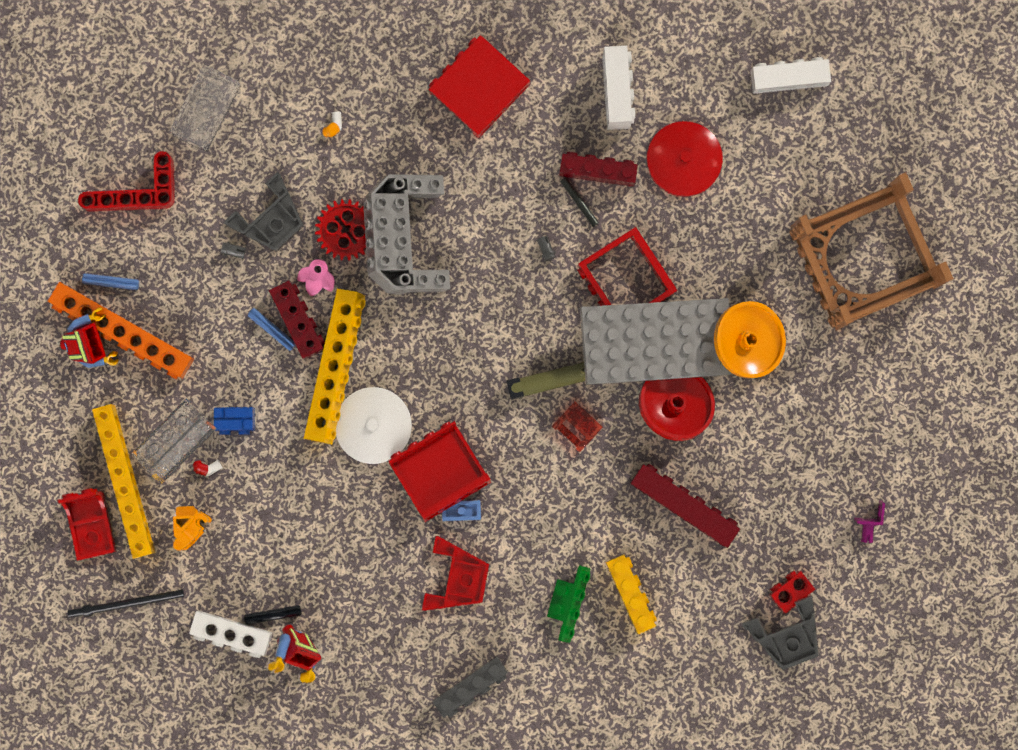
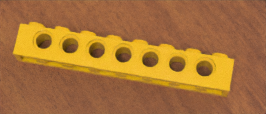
M337 289L304 439L332 445L333 440L336 438V426L341 415L340 408L345 398L344 390L349 380L348 372L353 362V350L357 343V332L361 325V314L366 303L365 295L359 292ZM328 401H330L329 407L327 408L326 404Z
M109 404L92 409L132 558L136 559L156 553L116 407Z

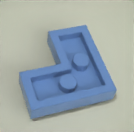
M480 500L460 501L442 512V521L481 520Z

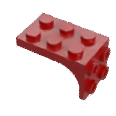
M90 488L82 490L80 495L78 493L64 494L62 499L57 500L58 504L64 507L68 517L77 561L117 552L104 492Z

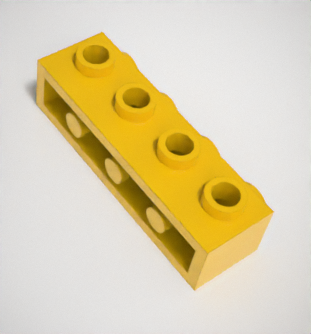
M622 554L605 562L636 633L640 634L656 627L654 622L657 621L653 610L649 611L646 605L649 603L645 592L641 594L638 587L641 585L637 574L633 576L631 571L633 564L630 558H625V555Z

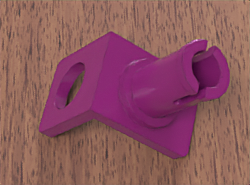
M879 500L877 519L854 517L856 523L863 525L861 542L867 543L869 541V543H873L874 526L883 525L885 503Z

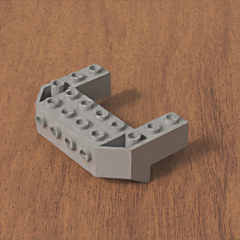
M388 174L363 198L367 273L388 294L444 292L450 289L449 270H413L408 198H438L444 194L443 175Z

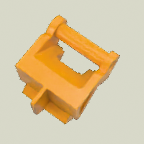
M194 506L177 507L176 516H173L174 537L177 538L173 542L174 549H189L204 533L203 530L205 528L201 526L200 521L212 522V518L202 511H198Z

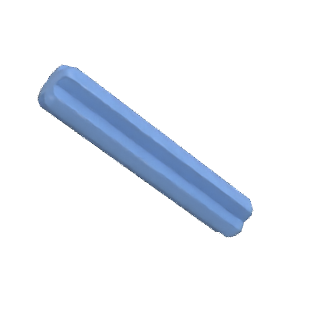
M83 274L82 283L86 285L138 290L139 281L137 279Z
M255 308L250 310L248 317L289 351L294 348L295 343L291 338Z

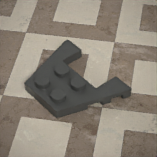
M278 172L265 183L278 199L249 225L235 211L223 222L226 226L275 252L304 227Z
M812 595L795 601L802 621L769 634L766 633L759 616L742 623L743 628L751 633L755 641L762 645L766 653L782 670L819 656Z

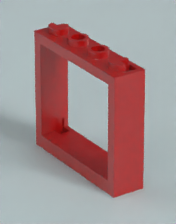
M636 227L578 263L579 269L577 272L582 280L586 279L589 283L587 288L592 295L596 294L600 301L597 302L599 306L612 304L587 268V265L632 238L666 290V292L648 303L663 302L678 291Z

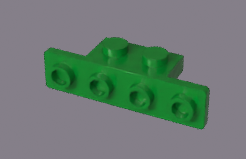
M579 565L574 584L557 579L547 617L563 621L558 638L559 641L570 643L574 636V627L580 615L581 602L585 598L586 584L590 579L591 569Z

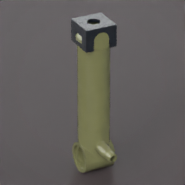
M584 362L506 380L510 399L514 400L585 382Z

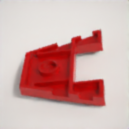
M436 536L433 553L452 556L445 596L425 593L422 611L482 603L489 564L447 540Z

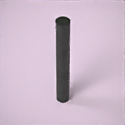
M567 177L563 178L560 181L592 227L599 224Z

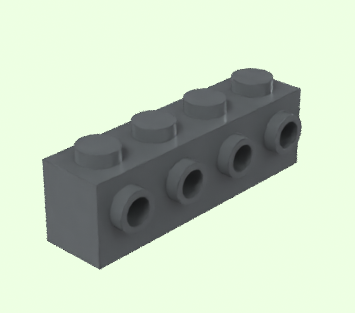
M495 656L433 699L432 702L443 718L446 716L450 718L459 712L457 708L464 704L466 707L475 701L474 696L479 693L482 696L491 689L489 686L494 682L499 684L507 678L508 670L499 657Z

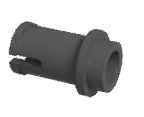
M548 236L537 239L543 254L542 259H545V261L556 258V251H553Z
M229 241L227 243L223 242L221 253L224 256L230 255L244 259L246 247L230 244Z

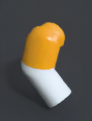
M332 112V123L322 130L325 137H334L341 131V112Z

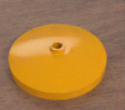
M747 301L729 307L720 316L714 331V346L720 362L728 371L742 378H758L769 374L779 365L785 352L786 336L782 322L772 309L759 302Z

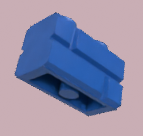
M215 407L214 431H219V435H231V431H238V435H250V431H255V408Z

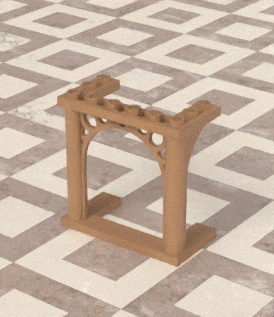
M906 172L896 177L884 189L813 219H808L807 215L801 216L790 226V236L793 241L796 240L798 243V254L801 258L804 257L806 261L805 270L809 276L812 275L814 280L812 283L816 293H820L822 298L820 300L821 306L824 311H828L830 316L828 317V322L832 328L835 327L836 331L857 319L930 288L934 290L954 279L946 261L936 266L906 199V196L914 190ZM895 203L925 272L872 294H858L845 289L833 278L827 265L826 253L832 235L842 225ZM827 230L828 235L827 237H824L822 234H819L818 232L821 231L823 233ZM812 238L820 239L823 242V247H813L810 240ZM814 252H820L822 258L817 259L818 256ZM823 271H827L826 276H824ZM831 286H834L837 290L834 295H832L833 289L830 290ZM844 293L847 296L846 304L839 306L837 304V297L839 294ZM852 297H855L858 302H853L854 305L850 306Z

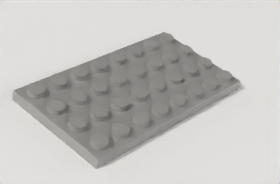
M729 298L580 307L586 385L734 375L720 362L714 346L715 327L720 316L729 308Z

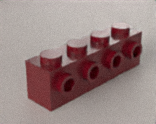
M575 152L562 154L560 177L635 186L638 164H634V161L623 160V162L615 161V158L611 157L597 159L595 155L586 154L583 157L577 156L578 154Z
M288 280L270 289L269 292L302 359L306 360L322 352L325 341L321 334L317 335L315 331L317 325L313 317H308L306 311L309 309L304 300L300 301L298 297L300 291L296 283L292 284Z

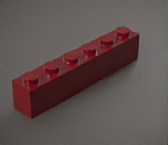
M649 463L647 466L643 464L630 485L723 547L728 548L740 531L735 520L730 517L725 519L721 516L722 512L713 506L710 509L704 505L706 503L705 500L698 496L692 497L688 494L690 491L682 485L677 487L673 484L674 480L665 474L662 477L656 473L658 469Z

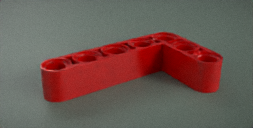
M165 151L155 154L154 189L87 191L79 195L78 203L83 209L90 212L170 208L175 201L174 161ZM162 158H168L166 165H160ZM163 176H168L169 178L166 184H160ZM147 195L150 196L149 202L142 204V198ZM163 195H169V200L166 203H161ZM126 196H130L131 201L124 205L123 199ZM111 197V203L104 205L105 198ZM92 198L91 205L85 206V200Z

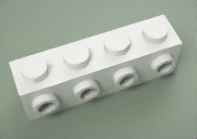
M822 57L813 58L811 61L805 62L804 59L794 60L793 63L778 61L774 65L759 63L750 71L753 94L828 86L831 82L829 59L823 60Z

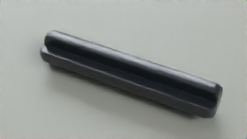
M299 605L245 614L244 621L248 625L302 615V611Z

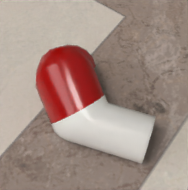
M200 460L193 463L194 472L203 476H210L223 468L219 460L210 465L203 464Z

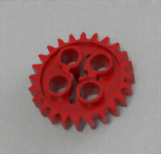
M341 199L340 205L333 201L334 207L327 204L328 211L321 210L323 217L317 216V220L321 222V224H315V227L320 229L315 232V235L320 236L317 239V243L323 242L320 249L327 248L326 255L332 252L333 259L340 255V261L343 260L344 256L350 261L352 255L355 259H358V253L363 256L365 255L363 250L364 248L366 249L364 207L359 208L358 201L354 205L351 204V199H349L347 204ZM349 212L352 214L353 219L345 221L342 215ZM335 216L340 219L345 228L350 227L349 234L356 240V244L351 241L346 232H341L343 228L335 220ZM331 223L335 224L338 228L334 233L327 230V226ZM355 228H362L364 235L361 237L354 234ZM346 239L349 242V246L341 248L338 241Z

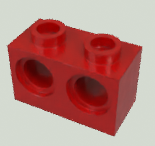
M791 571L785 576L787 580L782 584L779 582L770 589L772 592L768 594L785 614L796 606L795 601L807 597L816 590L801 571ZM796 579H800L803 583L802 588L796 590L793 585ZM785 591L788 595L787 600L781 602L778 598L779 593Z

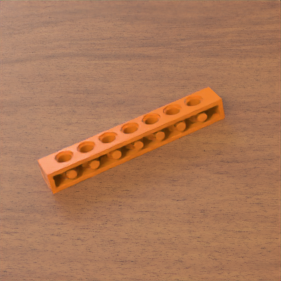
M61 282L58 283L48 300L49 303L53 304L52 309L59 313H62V311L69 314L68 318L71 320L84 316L86 309L90 308L93 312L97 308H102L96 314L99 317L105 315L104 318L108 319L107 326L102 328L100 321L92 320V322H95L97 330L102 332L101 337L110 342L114 339L119 342L117 344L118 347L125 351L128 349L135 351L134 356L143 361L145 358L152 361L150 365L159 370L163 367L168 370L167 375L176 380L178 377L184 378L194 361V358ZM74 299L75 305L69 309L67 303L69 300ZM120 327H123L125 330L124 335L118 337L116 332ZM136 337L141 338L139 346L133 345V340ZM156 346L158 352L156 355L151 356L149 350L151 347ZM172 355L174 363L168 366L166 358Z

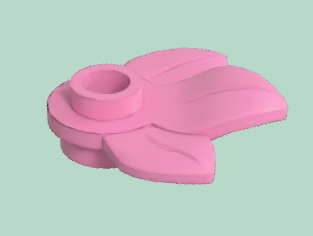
M321 259L313 260L308 267L302 268L298 273L297 281L306 282V291L311 297L318 294L322 288L330 292L334 289V276L328 271L327 263ZM315 266H320L321 272H316Z

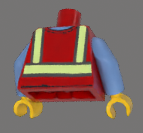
M102 308L95 309L91 315L86 314L73 320L67 328L68 332L62 335L63 339L60 341L61 349L67 350L69 358L73 361H78L87 368L105 365L104 363L114 366L119 361V359L113 360L111 358L117 356L118 352L116 351L110 352L108 357H105L106 354L96 324L92 322V320L100 321L105 317V315L99 317L96 314Z
M287 625L282 629L283 634L277 640L276 661L270 662L268 669L269 671L275 670L274 673L283 671V659L287 664L307 670V672L301 673V682H313L315 674L312 669H315V664L322 657L306 633L295 630L292 625Z

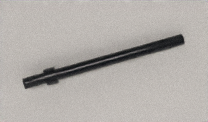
M181 589L94 606L91 604L83 605L82 608L68 610L67 613L69 618L82 615L88 617L93 616V613L184 597V591Z

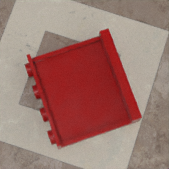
M482 35L478 38L474 37L469 42V47L465 52H459L455 57L456 61L452 65L448 64L443 69L442 76L439 79L435 78L429 84V93L433 94L470 128L478 139L530 86V80Z
M455 421L452 423L446 422L440 427L439 431L435 433L432 431L426 434L422 441L411 443L407 446V450L402 453L400 451L394 453L390 457L391 459L388 460L424 522L429 521L491 483L490 477L485 473L459 431Z

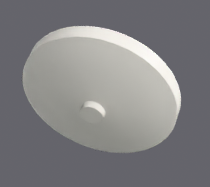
M378 387L364 388L349 395L341 404V415L336 426V437L342 449L353 459L367 464H380L387 462L394 453L402 452L411 436L412 420L405 403L393 392Z

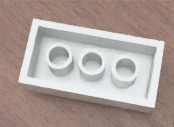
M627 46L604 47L602 59L607 130L630 129L635 119V108H631L634 100V89H630L631 82H633V72L629 70L630 63L632 62L631 51H628Z

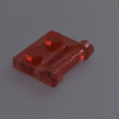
M576 402L552 425V428L559 430L577 447L576 450L578 452H581L603 428ZM567 420L586 438L581 441L562 423Z

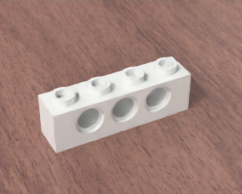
M196 611L189 634L194 635L193 639L203 642L205 639L212 641L213 645L223 647L225 644L231 646L230 650L242 653V650L250 652V656L256 658L266 655L273 633L202 611ZM210 624L215 625L217 628L214 635L208 632ZM228 630L235 632L234 640H229L226 637ZM247 635L252 636L254 639L252 646H248L245 643Z

